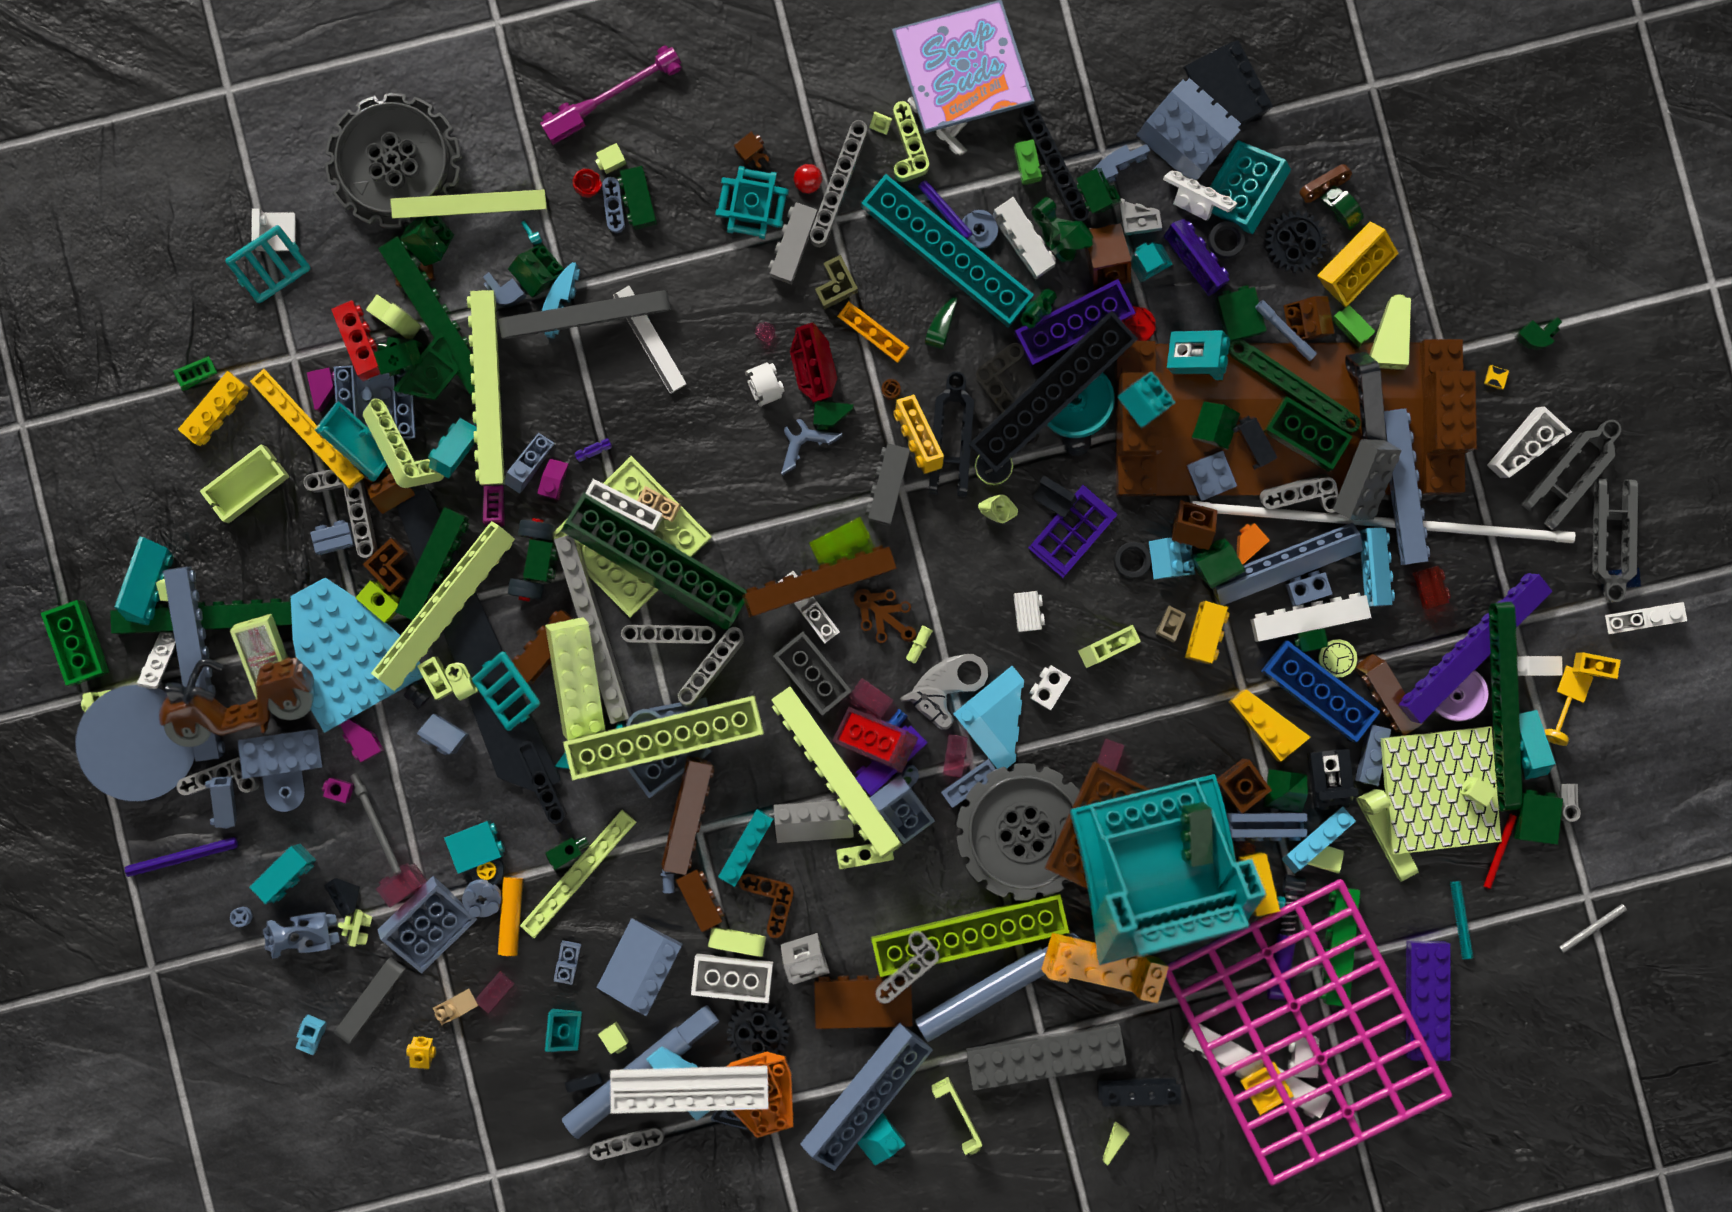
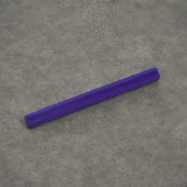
M233 837L128 865L125 867V873L127 877L232 850L238 847V842Z

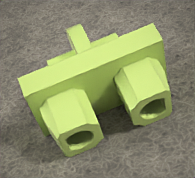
M355 909L351 924V917L349 916L345 917L344 923H338V927L343 928L342 936H347L348 930H350L347 940L349 946L355 947L356 944H366L368 934L359 932L360 925L370 927L372 916L363 913L360 909Z

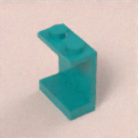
M491 820L444 838L458 874L504 856V845L502 841H498L496 836L498 830L495 823H491Z

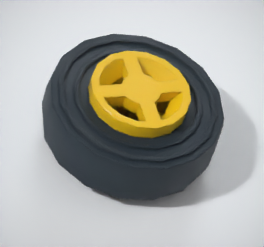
M497 858L470 869L472 880L482 879L487 880L493 886L494 884L497 885L505 874L503 860Z

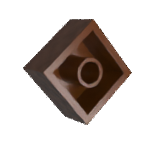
M1180 500L1174 517L1172 540L1181 544L1192 545L1199 549L1209 550L1216 532L1218 510Z
M1241 759L1217 778L1221 794L1233 810L1240 814H1243L1272 791L1249 759Z

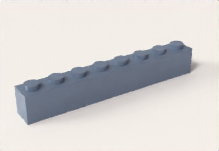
M1406 408L1384 411L1386 441L1402 450L1399 461L1392 473V478L1389 481L1401 565L1427 562L1428 557H1430L1429 546H1426L1425 541L1427 529L1423 527L1422 519L1425 518L1424 509L1420 506L1422 493L1417 486L1419 473L1418 470H1415L1414 465L1416 453L1412 451L1411 443L1414 442L1413 433L1409 430V424H1411L1410 413H1407Z
M1350 523L1245 564L1243 566L1246 572L1213 587V594L1219 605L1223 606L1363 551L1361 534L1355 525Z

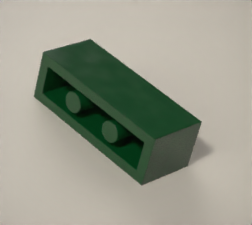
M643 166L621 170V177H618L620 188L625 190L626 195L622 197L625 207L629 206L630 213L627 214L629 225H633L635 230L657 225Z
M1204 802L1184 805L1180 814L1182 823L1181 840L1183 842L1182 859L1191 867L1212 864V808Z

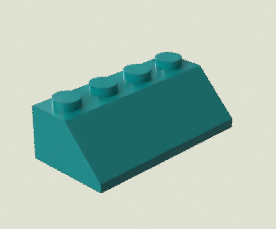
M139 537L115 608L126 621L149 625L150 620L155 615L154 608L156 603L160 600L156 582L164 579L163 571L168 570L172 566L173 555L168 548L144 537Z

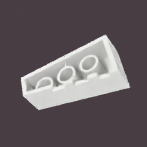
M1014 197L994 209L993 218L997 222L998 227L1035 280L1055 266V256L1050 250L1047 251L1043 239L1040 235H1037L1032 223L1027 219Z
M1537 407L1487 466L1500 478H1509L1572 431L1546 407Z

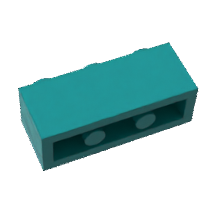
M461 418L456 424L452 423L448 430V435L446 437L443 436L438 443V448L430 452L428 457L430 459L429 468L450 478L474 446V431H477V427Z

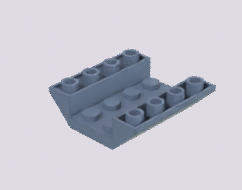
M353 365L334 367L336 402L339 401L368 427L363 417V412L372 399H380L385 403L403 440L416 438L413 396L393 390L407 373L404 368L400 369V374L389 376V373L379 374L362 381L357 376Z

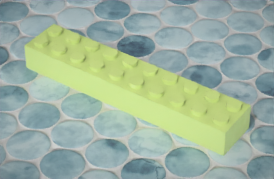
M751 696L563 743L572 780L761 735L764 734L756 698Z

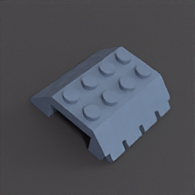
M1189 78L1187 81L1182 80L1147 119L1137 133V136L1176 171L1189 179L1198 180L1229 142L1236 137L1240 131L1238 127L1241 123L1232 115L1226 118L1225 116L1228 114V111L1218 103L1213 106L1211 103L1214 99L1203 89L1198 93L1199 86Z

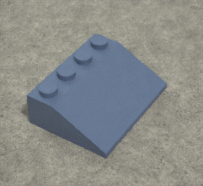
M432 876L378 929L380 939L422 974L477 918L470 916L469 912L455 895Z
M631 918L597 988L629 1008L647 1016L683 944Z

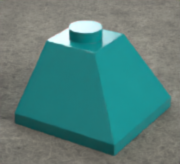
M882 1112L857 1144L876 1166L904 1147L905 1140Z

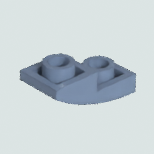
M562 940L556 964L555 982L573 985L581 944Z

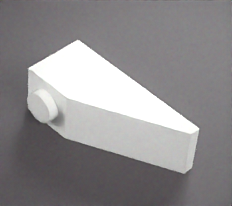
M1517 656L1518 676L1562 675V656Z

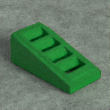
M208 356L176 369L173 373L181 390L184 391L216 375L217 371ZM204 364L207 365L210 372L206 373L203 367ZM199 367L203 375L199 376L196 368ZM190 371L193 372L195 378H191L189 374ZM184 374L188 380L186 382H184L182 378V375Z

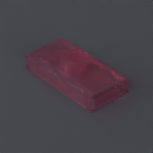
M500 971L475 1001L489 1014L515 983Z

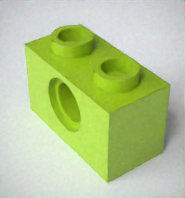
M370 580L356 596V599L381 621L389 623L397 614L395 611L401 599L393 593L391 595L385 591L386 588L379 581L374 582ZM380 595L385 599L384 604L381 606L376 602Z

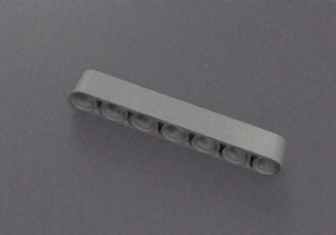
M861 120L854 121L849 128L810 232L811 243L815 247H823L828 241L867 137V125ZM861 127L864 132L858 135L854 133V129ZM849 145H855L857 147V150L855 152H849L847 150V147ZM846 162L851 167L848 170H843L840 165ZM836 180H841L844 183L841 188H837L833 184ZM835 198L837 203L831 206L827 203V200ZM824 215L831 218L828 223H822L820 219ZM816 233L824 235L821 241H816L813 237Z

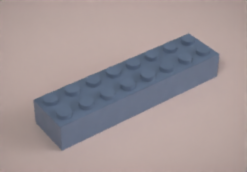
M899 1023L800 1145L813 1159L835 1171L933 1049L921 1037Z

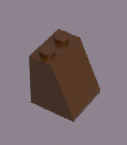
M1121 223L1089 229L1093 235V245L1085 248L1093 289H1099L1119 279L1121 284L1130 283L1131 257Z

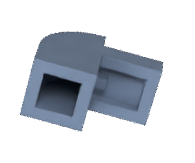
M490 273L483 276L486 280L484 283L485 287L488 290H494L496 293V305L512 307L527 297L513 278L500 287Z

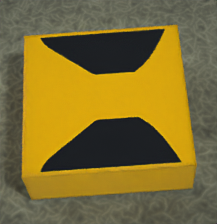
M1490 365L1484 384L1501 390L1504 389L1509 371Z

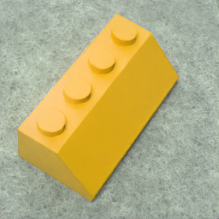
M1369 222L1317 276L1324 288L1344 307H1347L1399 253L1387 231Z

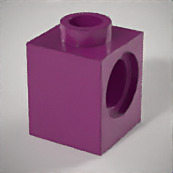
M333 777L329 778L328 781L324 782L322 788L324 792L323 797L349 803L354 784ZM336 784L341 787L339 795H336L333 791Z

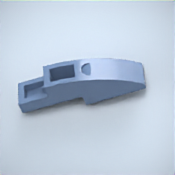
M1146 144L1129 151L1127 145L1105 157L1093 170L1095 168H1102L1110 184L1115 181L1118 175V168L1123 170L1130 166L1129 163L1144 161L1147 159L1150 149Z

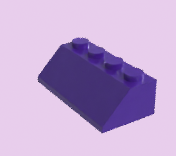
M905 725L899 731L906 735L905 740L907 743L906 745L902 743L906 747L905 754L902 757L896 755L899 759L898 762L894 761L892 764L872 756L869 759L872 763L867 767L863 765L856 772L858 776L855 779L870 796L927 743L911 725L909 727Z

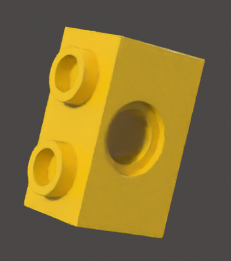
M1583 652L1576 653L1572 672L1606 679H1617L1621 660Z

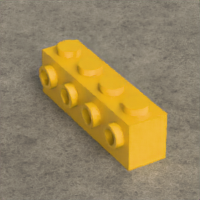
M227 371L178 430L194 444L199 446L206 444L211 438V433L222 426V420L234 412L235 405L239 400L242 401L248 395L247 391L250 388L233 373Z
M915 395L896 400V408L893 411L894 417L901 424V432L908 439V446L910 451L914 452L916 456L917 466L922 468L924 474L941 469L944 455Z

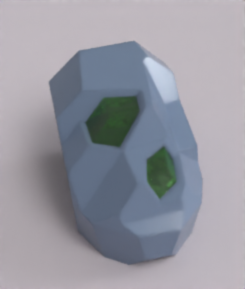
M907 765L891 781L901 775L911 788L918 780V769L914 765Z

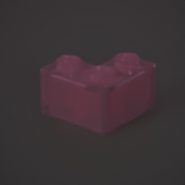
M408 863L400 866L402 872L399 875H394L391 878L387 876L379 882L381 886L376 888V890L389 908L417 891L428 881L415 863L411 865Z

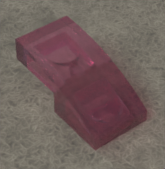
M949 734L942 775L962 777L968 737Z

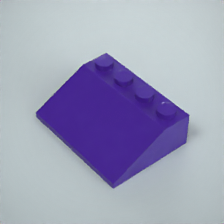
M1185 219L1176 221L1170 225L1164 238L1206 294L1211 296L1230 281L1228 278L1229 273L1224 267L1221 268L1218 265L1217 257L1213 252L1209 253L1206 249L1205 241L1201 237H1197L1194 233L1195 228L1190 222H1186Z

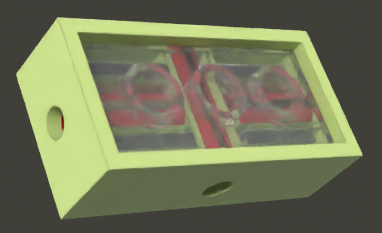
M272 614L235 624L230 630L256 700V682L260 668L267 663L273 664L288 658Z

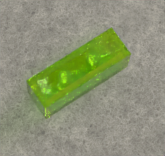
M858 517L809 542V545L819 564L833 562V557L839 554L843 557L851 553V548L858 546V548L865 546L869 543L868 539L871 537L861 517Z

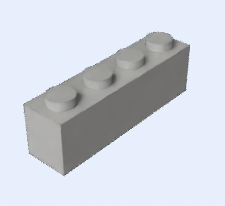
M797 202L794 207H790L787 216L790 218L788 225L784 224L781 232L783 239L781 243H777L774 253H777L775 261L771 260L768 271H771L770 277L792 285L818 214L817 209Z

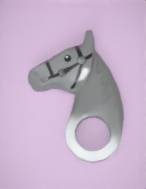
M974 654L949 657L927 671L918 681L913 691L902 696L900 700L901 702L911 701L937 727L942 730L948 729L953 724L954 719L948 711L946 695L953 692L976 691L984 686L988 678L987 665L982 658ZM966 661L975 662L981 670L979 680L972 685L962 683L957 675L959 666Z

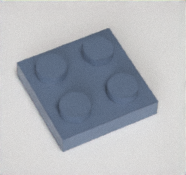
M1222 450L1186 465L1201 501L1237 486Z

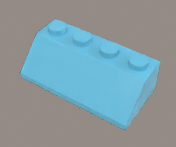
M1366 528L1359 531L1363 546L1361 562L1364 595H1367L1369 607L1392 605L1395 594L1394 590H1391L1393 573L1389 570V563H1391V552L1388 551L1387 544L1390 543L1389 533L1386 532V528Z

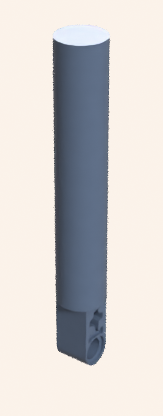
M1075 934L1066 935L1068 937L1079 939V937ZM1048 946L1044 949H1041V947L1035 949L916 1018L915 1021L926 1041H932L1044 976L1045 973L1041 969Z
M708 1005L704 1006L679 1027L673 1028L624 1069H654L646 1058L660 1047H664L682 1056L692 1048V1044L719 1023L718 1018ZM611 1079L562 1118L565 1127L576 1139H579L611 1113Z

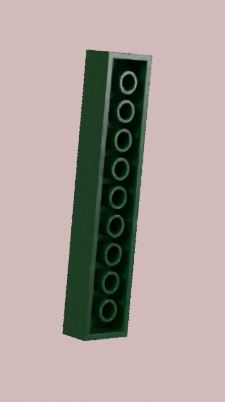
M583 493L561 529V532L725 630H728L744 604L742 595L747 593L745 589L586 493Z

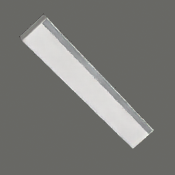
M627 286L613 296L614 298H621L635 294L630 286ZM647 315L626 318L669 393L672 394L687 385Z

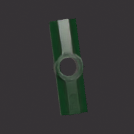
M1045 289L1034 301L1027 303L1026 310L1020 319L1024 326L1033 328L1043 316L1051 314V307L1055 304L1057 298L1055 292Z

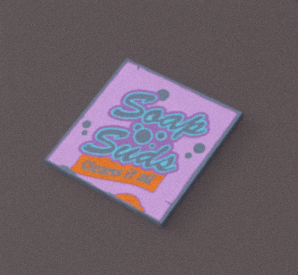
M1002 0L892 29L924 134L1034 104V98Z

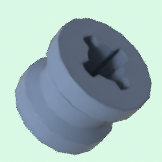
M248 907L236 908L230 914V921L236 927L248 925L253 918V913Z

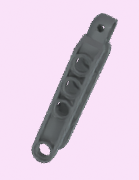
M1608 420L1602 423L1595 431L1580 433L1524 500L1522 506L1530 512L1538 500L1551 490L1562 501L1548 516L1544 524L1551 530L1557 527L1615 457L1613 442L1621 433L1620 424L1615 420ZM1586 442H1591L1599 449L1600 455L1572 489L1566 493L1555 484L1557 477L1564 469L1570 466L1571 460L1581 453V448Z
M1597 478L1594 482L1592 574L1601 584H1604L1605 599L1611 603H1616L1625 598L1626 583L1637 574L1638 483L1637 480L1625 479L1622 486V510H1609L1607 479ZM1607 520H1622L1621 572L1618 575H1610L1606 571V556H1608V552H1606V537H1608Z

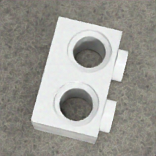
M1050 665L1049 668L1045 667L1039 676L1042 678L1040 683H1035L1029 692L1032 694L1030 699L1048 710H1052L1071 678ZM1052 673L1057 674L1059 677V681L1056 684L1049 682V676ZM1043 689L1049 693V697L1045 701L1039 698V692Z

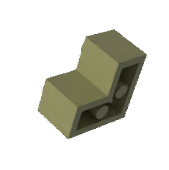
M841 255L823 263L830 282L816 288L815 293L824 310L858 293V288Z

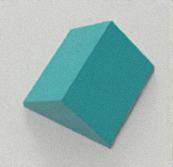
M551 1009L549 1011L545 1044L546 1052L578 1050L581 1011Z

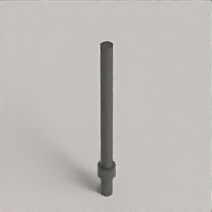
M352 774L350 777L355 786L354 791L365 808L394 875H399L402 871L367 796L368 791L365 785H362L358 774Z

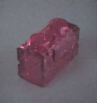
M863 678L849 696L852 699L850 701L851 704L857 708L862 706L867 709L866 714L874 720L877 717L881 719L893 702V699Z

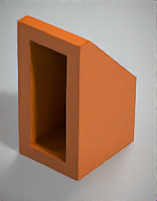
M1255 523L1251 526L1246 524L1239 531L1241 534L1237 537L1236 554L1242 565L1270 541Z

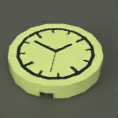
M1341 639L1329 641V647L1321 648L1319 651V665L1335 677H1344L1350 674L1357 663V653L1354 647Z

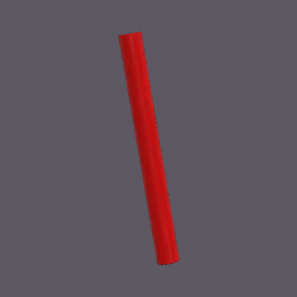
M1509 815L1484 887L1490 889L1492 887L1517 819L1515 815Z

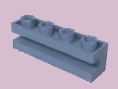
M1226 813L1233 841H1245V837H1251L1252 841H1263V837H1270V841H1282V837H1289L1290 841H1300L1301 837H1307V829H1304V821H1307L1306 813Z

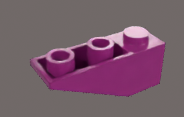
M352 718L338 725L344 731L342 734L347 744L350 743L354 749L352 754L357 761L365 762L385 751L376 734Z

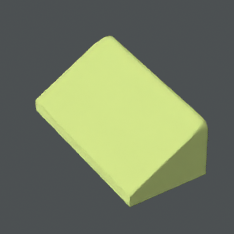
M1327 846L1307 864L1339 874L1344 851Z

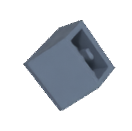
M432 714L417 733L421 736V741L428 745H436V750L444 755L456 754L468 736V733L438 714Z

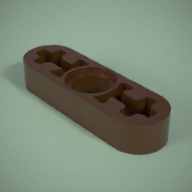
M1341 164L1302 187L1299 194L1306 203H1310L1323 196L1334 185L1338 187L1347 182L1352 176V171L1347 165Z

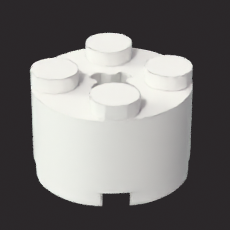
M766 362L745 371L746 376L750 375L751 380L747 382L756 401L760 400L759 406L782 398V392H785L781 381L778 382L776 379L777 371L773 363L769 364Z

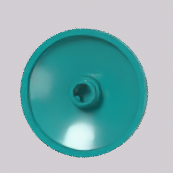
M1101 373L1054 417L1047 426L1055 433L1069 438L1086 437L1102 429L1111 418L1115 407V394L1108 377Z

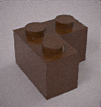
M390 538L363 565L388 592L395 593L407 581L395 566L408 552L396 539Z

